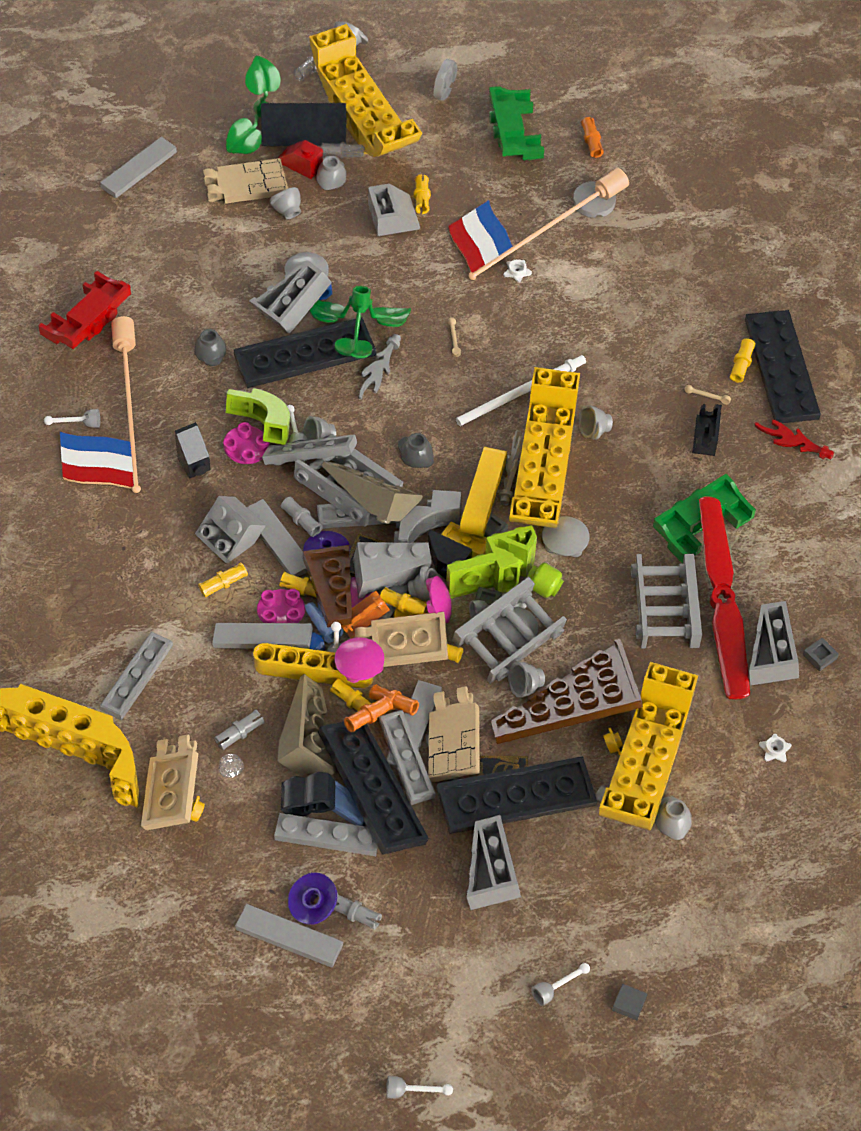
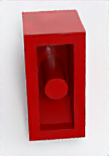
M304 140L288 146L277 159L280 158L283 166L312 179L317 174L319 165L323 162V149Z

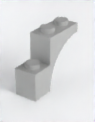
M433 490L432 500H427V506H415L401 521H396V528L400 530L395 531L394 543H414L419 536L430 529L448 526L450 522L459 525L461 492Z

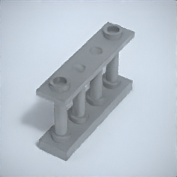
M331 434V435H329L327 438L337 437V436H335L334 434ZM356 449L346 457L332 456L323 460H315L309 466L300 459L295 462L293 478L364 527L368 525L370 513L346 490L334 484L337 481L331 475L326 478L317 472L322 467L323 462L333 460L341 465L361 471L364 475L384 480L385 484L403 487V481Z
M637 554L635 564H631V578H635L639 617V624H636V639H640L641 648H646L648 636H684L685 639H689L690 648H699L702 629L694 554H684L683 564H679V566H642V555ZM679 575V578H683L681 586H644L643 576ZM681 595V598H685V604L682 606H646L645 596ZM647 616H683V618H687V624L677 627H648Z
M529 577L454 633L452 641L457 647L464 643L466 645L470 644L492 669L487 678L489 684L496 679L501 681L509 674V669L513 663L520 662L551 637L554 640L564 632L563 627L567 619L563 616L554 622L532 598V590L535 583ZM519 602L521 604L525 603L547 628L538 636L531 631L514 611V606ZM500 616L507 617L528 643L518 650L498 628L495 620ZM481 630H488L510 657L499 663L478 640L477 633Z

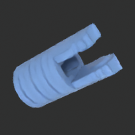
M313 602L305 605L306 612L324 641L327 643L334 642V631L331 627H327L319 603L318 608ZM342 627L339 630V638L343 635L344 632Z

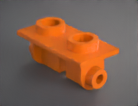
M374 591L352 608L351 624L341 625V627L352 639L355 637V628L370 626L371 620H378L390 609L377 591Z

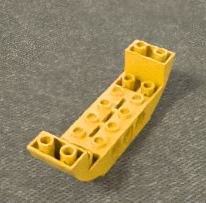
M347 24L309 36L314 62L328 96V101L330 103H346V128L364 154L378 157L417 143L420 140L422 132L414 120L409 119L401 122L357 58L356 37Z
M534 367L530 404L515 494L512 498L509 516L510 522L551 528L558 527L580 373Z
M653 662L649 663L640 696L643 707L635 711L609 788L606 787L602 798L599 816L651 830L678 751L699 675Z
M20 684L18 688L0 689V732L7 731L19 739L35 741L44 748L52 747L60 750V752L67 756L74 755L80 757L89 764L105 766L111 771L109 776L114 800L124 806L138 807L139 787L133 752L122 731L114 724L113 716Z

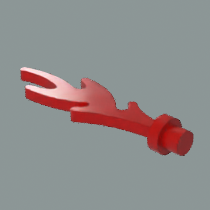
M772 420L771 424L777 427L778 430L764 427L755 422V427L760 431L782 438L773 440V443L783 447L804 445L800 447V452L819 453V458L821 459L827 458L831 460L834 456V451L830 450L829 446L824 445L821 448L814 444L798 428L796 429L797 435H794L788 427L776 420Z

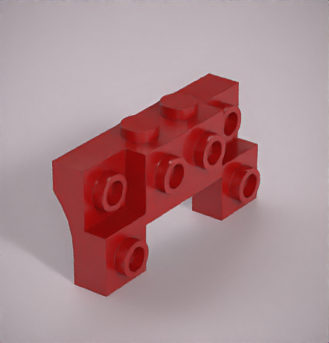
M96 271L94 273V282L91 284L84 282L82 284L86 296L66 314L67 320L54 312L51 313V322L47 326L43 323L38 325L40 335L55 344L62 342L72 349L77 347L84 339L90 341L102 331V328L107 323L115 319L118 314L117 307L131 295L130 285L122 280L111 279Z

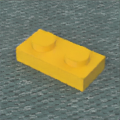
M450 522L441 534L471 548L472 558L486 552V537L461 533L460 525Z

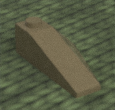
M323 462L322 467L369 513L376 515V520L390 524V521H401L422 499L423 495L399 485L385 484L384 480L364 475L361 471L339 463Z
M305 674L300 677L279 741L278 762L296 774H313L323 771L332 775L335 773L336 766L318 734L320 726L326 725L324 714L327 712L322 686Z

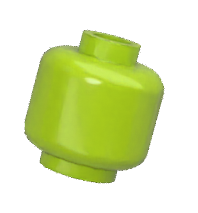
M542 563L539 567L534 565L527 576L535 583L533 591L544 598H548L551 595L555 597L564 583V580L561 579L562 573L548 563Z

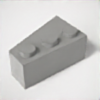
M308 260L286 274L284 280L275 286L271 285L266 288L268 291L249 300L260 313L289 334L332 283L322 270Z
M358 542L353 557L358 599L374 591L380 593L385 587L407 585L410 580H414L417 574L420 573L421 567L427 566L430 568L429 543Z
M786 601L761 605L752 662L749 669L750 686L799 678V662Z
M500 815L475 822L472 862L469 872V889L467 890L470 910L521 897Z

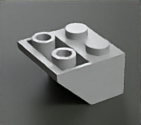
M391 184L368 187V206L378 236L420 229L409 194Z
M218 496L195 535L225 563H229L255 544L266 525L236 497Z

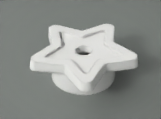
M516 259L506 262L508 270L504 273L505 277H513L520 283L524 276L532 274V271L526 268L525 260Z
M773 734L767 741L759 742V746L765 751V761L777 759L781 762H786L785 752L791 748L792 745L790 743H786L777 734Z

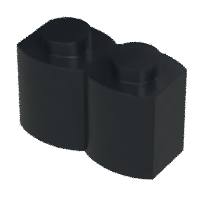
M318 771L305 778L293 776L281 782V811L284 814L303 817L311 813H324L335 809V780L329 773Z

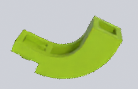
M253 388L252 393L228 390L226 413L251 417L260 421L264 425L263 441L286 445L289 434L290 412L281 399L269 392Z

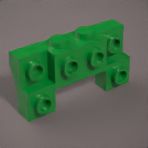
M500 86L489 87V99L492 111H489V122L494 124L492 126L493 139H497L502 157L522 155L523 160L544 159L545 149L544 146H541V134L524 136L525 129L521 114L533 113L534 104L530 100V89L508 90Z
M724 474L702 489H696L688 498L683 501H677L672 508L654 518L653 528L668 542L667 548L682 564L684 554H694L695 556L701 552L702 543L694 536L702 531L699 504L701 497L719 499L723 517L736 529L754 518L756 509L744 498L735 482L727 474Z

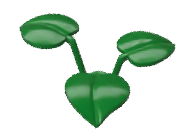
M256 55L246 72L245 84L251 93L256 95L264 93V95L253 105L255 112L253 125L247 118H240L231 125L226 138V150L229 153L249 154L256 151L261 144L262 135L259 130L255 129L261 117V103H269L265 100L268 96V91H276L281 81L277 68L269 60Z
M355 286L352 296H349L346 307L333 302L317 300L309 312L319 321L336 322L338 318L343 319L350 306H352L353 311L357 312L354 339L341 338L335 342L334 347L342 355L366 358L372 353V345L368 341L358 340L361 313L366 312V309L369 308L371 318L376 319L377 323L389 327H398L406 322L411 308H373V299H370V288Z

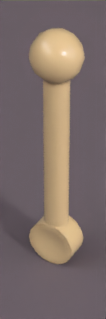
M451 317L447 322L450 325L452 334V355L459 357L461 349L458 348L456 319Z
M687 385L684 389L687 394H699L720 400L726 405L731 401L728 395H715L694 389L691 385Z

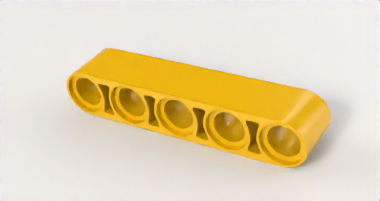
M484 446L462 515L461 533L484 536L505 468L507 451Z
M269 643L259 644L253 651L254 668L262 675L300 680V677L305 674L315 682L334 684L340 678L349 687L366 688L373 682V677L367 680H359L356 683L349 682L338 670H334L337 668L334 652Z

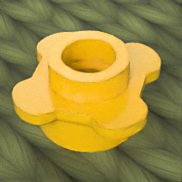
M610 727L608 728L610 733L603 735L610 754L618 751V754L621 755L619 748L623 747L619 733H613Z
M200 796L193 799L191 820L194 822L199 820L205 803L199 801Z

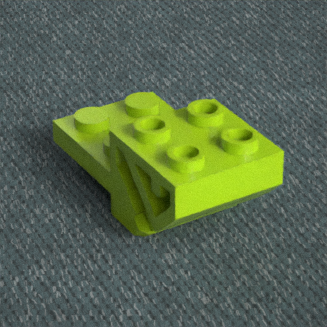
M533 526L517 527L512 531L495 533L486 538L485 554H480L464 561L458 560L447 565L446 586L451 599L475 593L479 587L487 589L494 587L496 591L506 593L519 584L520 576L526 578L535 561L537 535Z

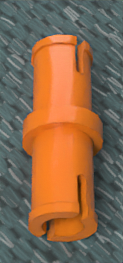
M586 117L581 121L585 133L584 141L588 144L591 157L598 158L604 153L600 142L601 135L596 129L594 119Z
M377 684L373 685L370 690L369 698L371 700L377 701L381 697L387 696L393 704L392 710H403V712L412 716L418 711V700L406 697L398 690L391 691Z
M383 696L370 705L365 704L361 706L359 711L344 719V724L350 732H354L367 723H374L377 717L391 711L393 704L387 696Z

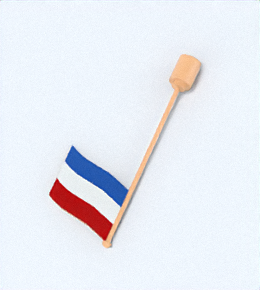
M620 168L614 169L596 181L594 194L515 246H512L505 228L493 213L489 200L449 226V232L454 244L466 259L470 270L469 278L475 280L477 275L595 197L599 196L606 200L613 197L629 186L626 174Z
M121 316L111 322L113 347L117 351L123 352L130 441L109 437L76 436L60 432L63 479L71 482L114 485L129 488L134 493H138L141 487L138 486L127 356V352L136 345L134 321L129 317Z

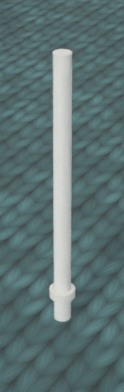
M581 355L573 360H566L565 364L553 370L574 372L577 367L585 364L586 360ZM532 380L457 417V424L462 426L531 391Z

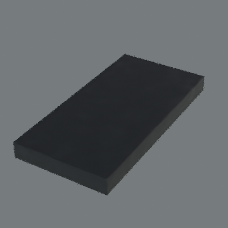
M261 103L262 146H290L304 140L316 146H346V103Z

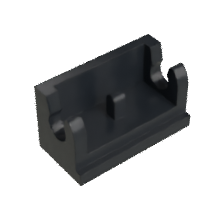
M706 404L701 405L699 415L697 414L692 453L715 456L722 405L715 404L712 412L706 411Z

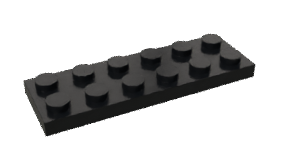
M780 310L746 314L745 323L750 339L755 342L753 350L773 419L782 424L819 420L821 415L790 311Z
M361 317L358 340L370 342L372 353L368 357L376 356L375 345L363 317ZM356 318L233 349L234 357L246 388L364 359L342 355L334 347L335 342L341 338L354 339Z
M344 722L320 726L318 734L382 855L426 845L429 837L368 725L365 724L354 732H350Z
M583 756L438 783L436 787L449 834L474 830L476 821L499 815L501 816L502 824L593 807L597 804Z

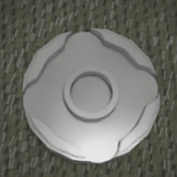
M446 59L438 71L434 85V98L444 101L451 93L452 88L449 87L451 83H454L457 75V64L454 60Z
M596 181L583 183L576 188L573 197L575 205L595 193ZM616 195L608 200L597 196L577 209V211L590 218H596L599 215H602V217L607 216L615 207Z

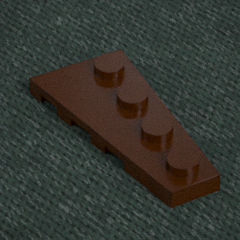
M349 545L303 551V561L327 627H331L333 622L348 625L352 621Z

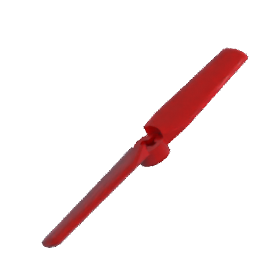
M701 497L699 504L706 571L714 589L709 601L714 609L712 619L713 633L725 695L728 699L738 700L750 695L743 618L735 602V593L731 589L734 571L721 503L719 499L714 497ZM719 595H723V598L727 599L725 603L718 598Z

